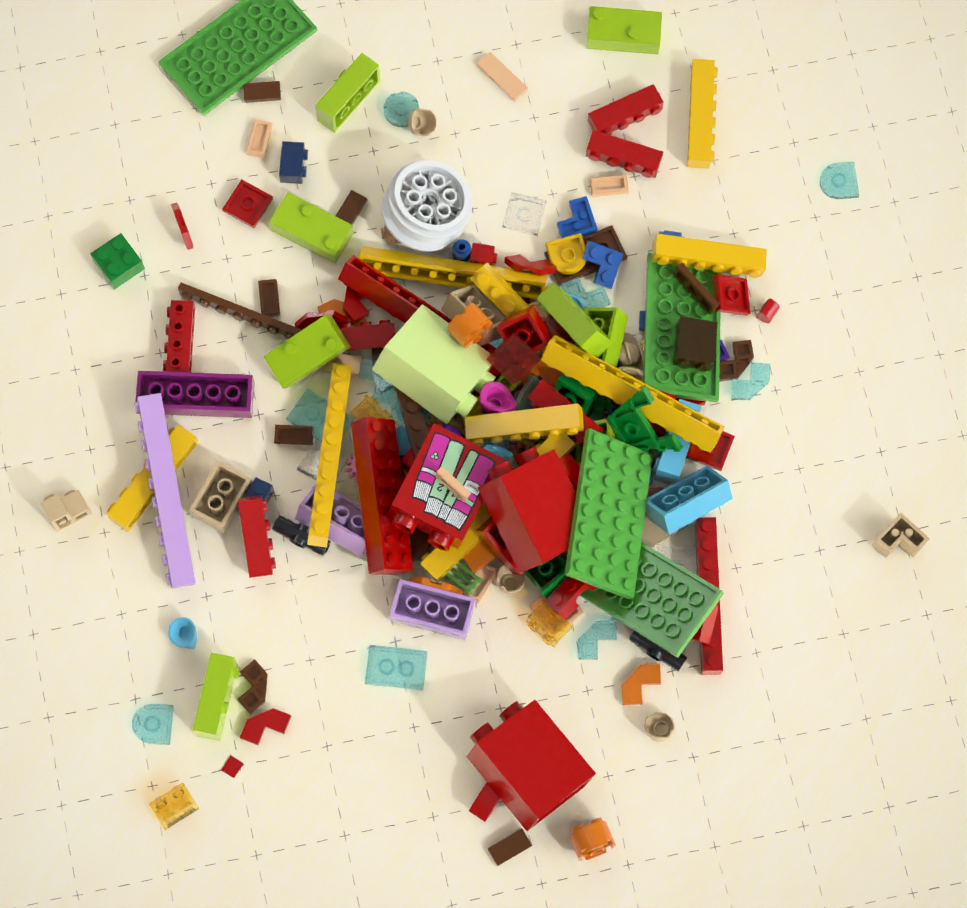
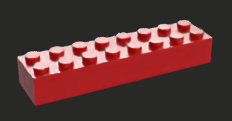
M364 417L351 422L368 571L369 574L400 575L413 571L409 533L392 524L394 516L388 514L403 484L395 420Z

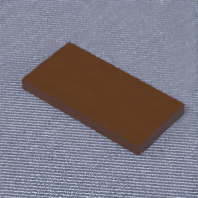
M612 225L582 237L585 247L587 241H591L623 253L621 262L627 260V255ZM546 251L544 252V256L546 260L550 262L548 253ZM586 261L585 266L577 273L562 274L556 271L553 275L560 287L597 272L598 265Z

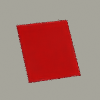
M230 755L221 771L235 778L244 763Z

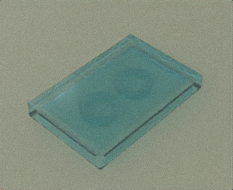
M307 388L286 417V420L293 425L314 426L313 438L322 443L328 401ZM345 413L342 438L350 428L351 422L355 421V418L348 413Z
M369 645L365 685L424 691L428 651Z

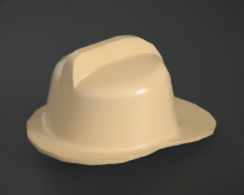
M625 332L617 368L634 367L640 369L642 354L638 342L633 335Z

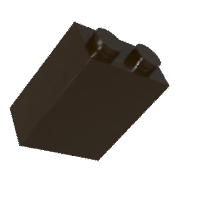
M680 316L675 329L673 365L683 369L694 368L701 372L710 371L715 364L718 322Z

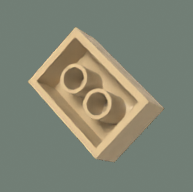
M474 284L449 293L441 308L449 319L452 320L458 313L461 315L466 312L464 308L474 303L493 323L489 330L483 331L481 334L483 338L477 343L479 346L502 338L496 328L507 317Z
M217 461L189 509L191 516L225 534L238 512V499L245 497L253 482L252 478Z

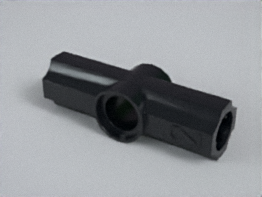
M281 515L275 520L272 531L290 539L289 541L296 546L307 548L321 556L327 553L331 541L328 540L327 547L307 545L309 527L301 523L297 524Z
M633 631L629 638V641L645 650L649 657L659 662L662 661L677 672H679L687 659V656L682 653L677 658L636 631Z

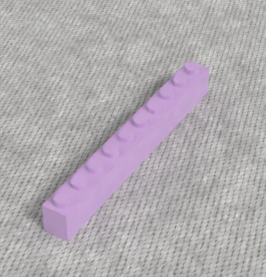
M161 393L139 396L134 406L136 414H140L141 421H138L139 433H143L144 440H141L142 450L147 452L148 459H145L146 471L150 470L151 478H148L149 488L154 490L155 497H151L153 509L157 508L158 516H155L156 527H160L162 534L158 535L160 547L164 546L165 554H162L163 565L168 567V573L165 574L167 585H171V589L192 586L196 584L162 396Z

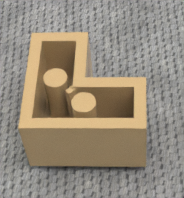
M71 490L63 498H60L58 493L56 495L51 494L40 503L57 532L92 514L79 490Z
M900 513L874 540L872 546L885 558L898 545L914 557L930 538L905 515Z

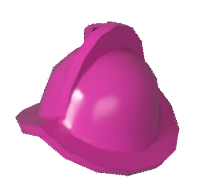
M491 381L486 383L481 389L479 406L484 415L511 412L517 408L516 401L505 385Z

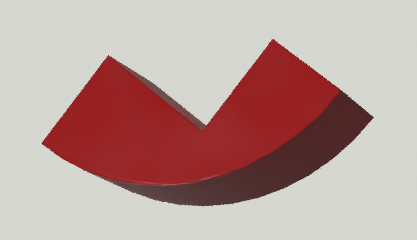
M487 782L469 809L470 813L484 822L490 817L500 801L498 795Z

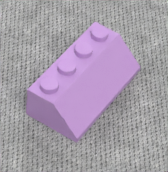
M315 486L299 504L295 517L297 521L309 528ZM335 491L328 539L362 557L366 552L361 505Z

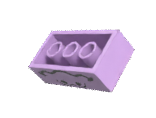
M399 579L389 618L392 622L466 641L476 598Z

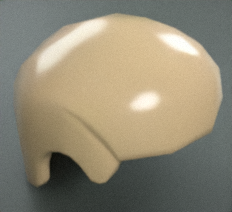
M418 108L413 110L407 120L409 130L416 136H429L435 132L437 127L435 114L427 109Z
M503 564L499 567L496 574L497 586L506 594L518 593L524 586L525 575L523 573L521 575L512 574Z
M655 712L651 716L646 717L644 728L647 736L653 741L663 742L674 734L675 723L673 718L667 713Z

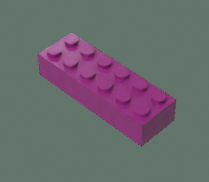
M138 370L135 403L139 396L161 393L165 415L252 418L255 381L253 375Z

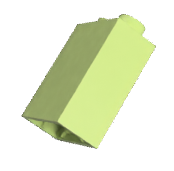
M422 304L384 347L372 370L447 424L456 412L465 418L478 401L472 395L474 390L480 394L482 387L486 383L494 382L496 377L488 371L497 358L478 344L472 343L466 349L462 347L448 332L447 326L449 323Z

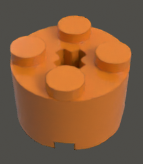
M474 303L465 307L464 310L466 312L461 315L458 313L447 326L448 332L465 349L472 343L477 344L483 338L481 335L483 331L489 330L493 325L491 320Z
M601 817L592 820L591 824L585 827L583 825L574 827L572 829L573 833L569 837L579 861H582V857H585L586 860L596 858L607 852L605 848L610 846L612 849L616 846L607 822L603 821Z

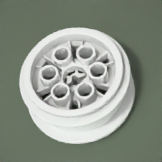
M430 160L411 162L400 168L391 179L382 200V217L389 232L405 246L419 251L441 250L450 246L458 239L472 212L471 192L464 179L451 167ZM433 219L436 225L431 224Z

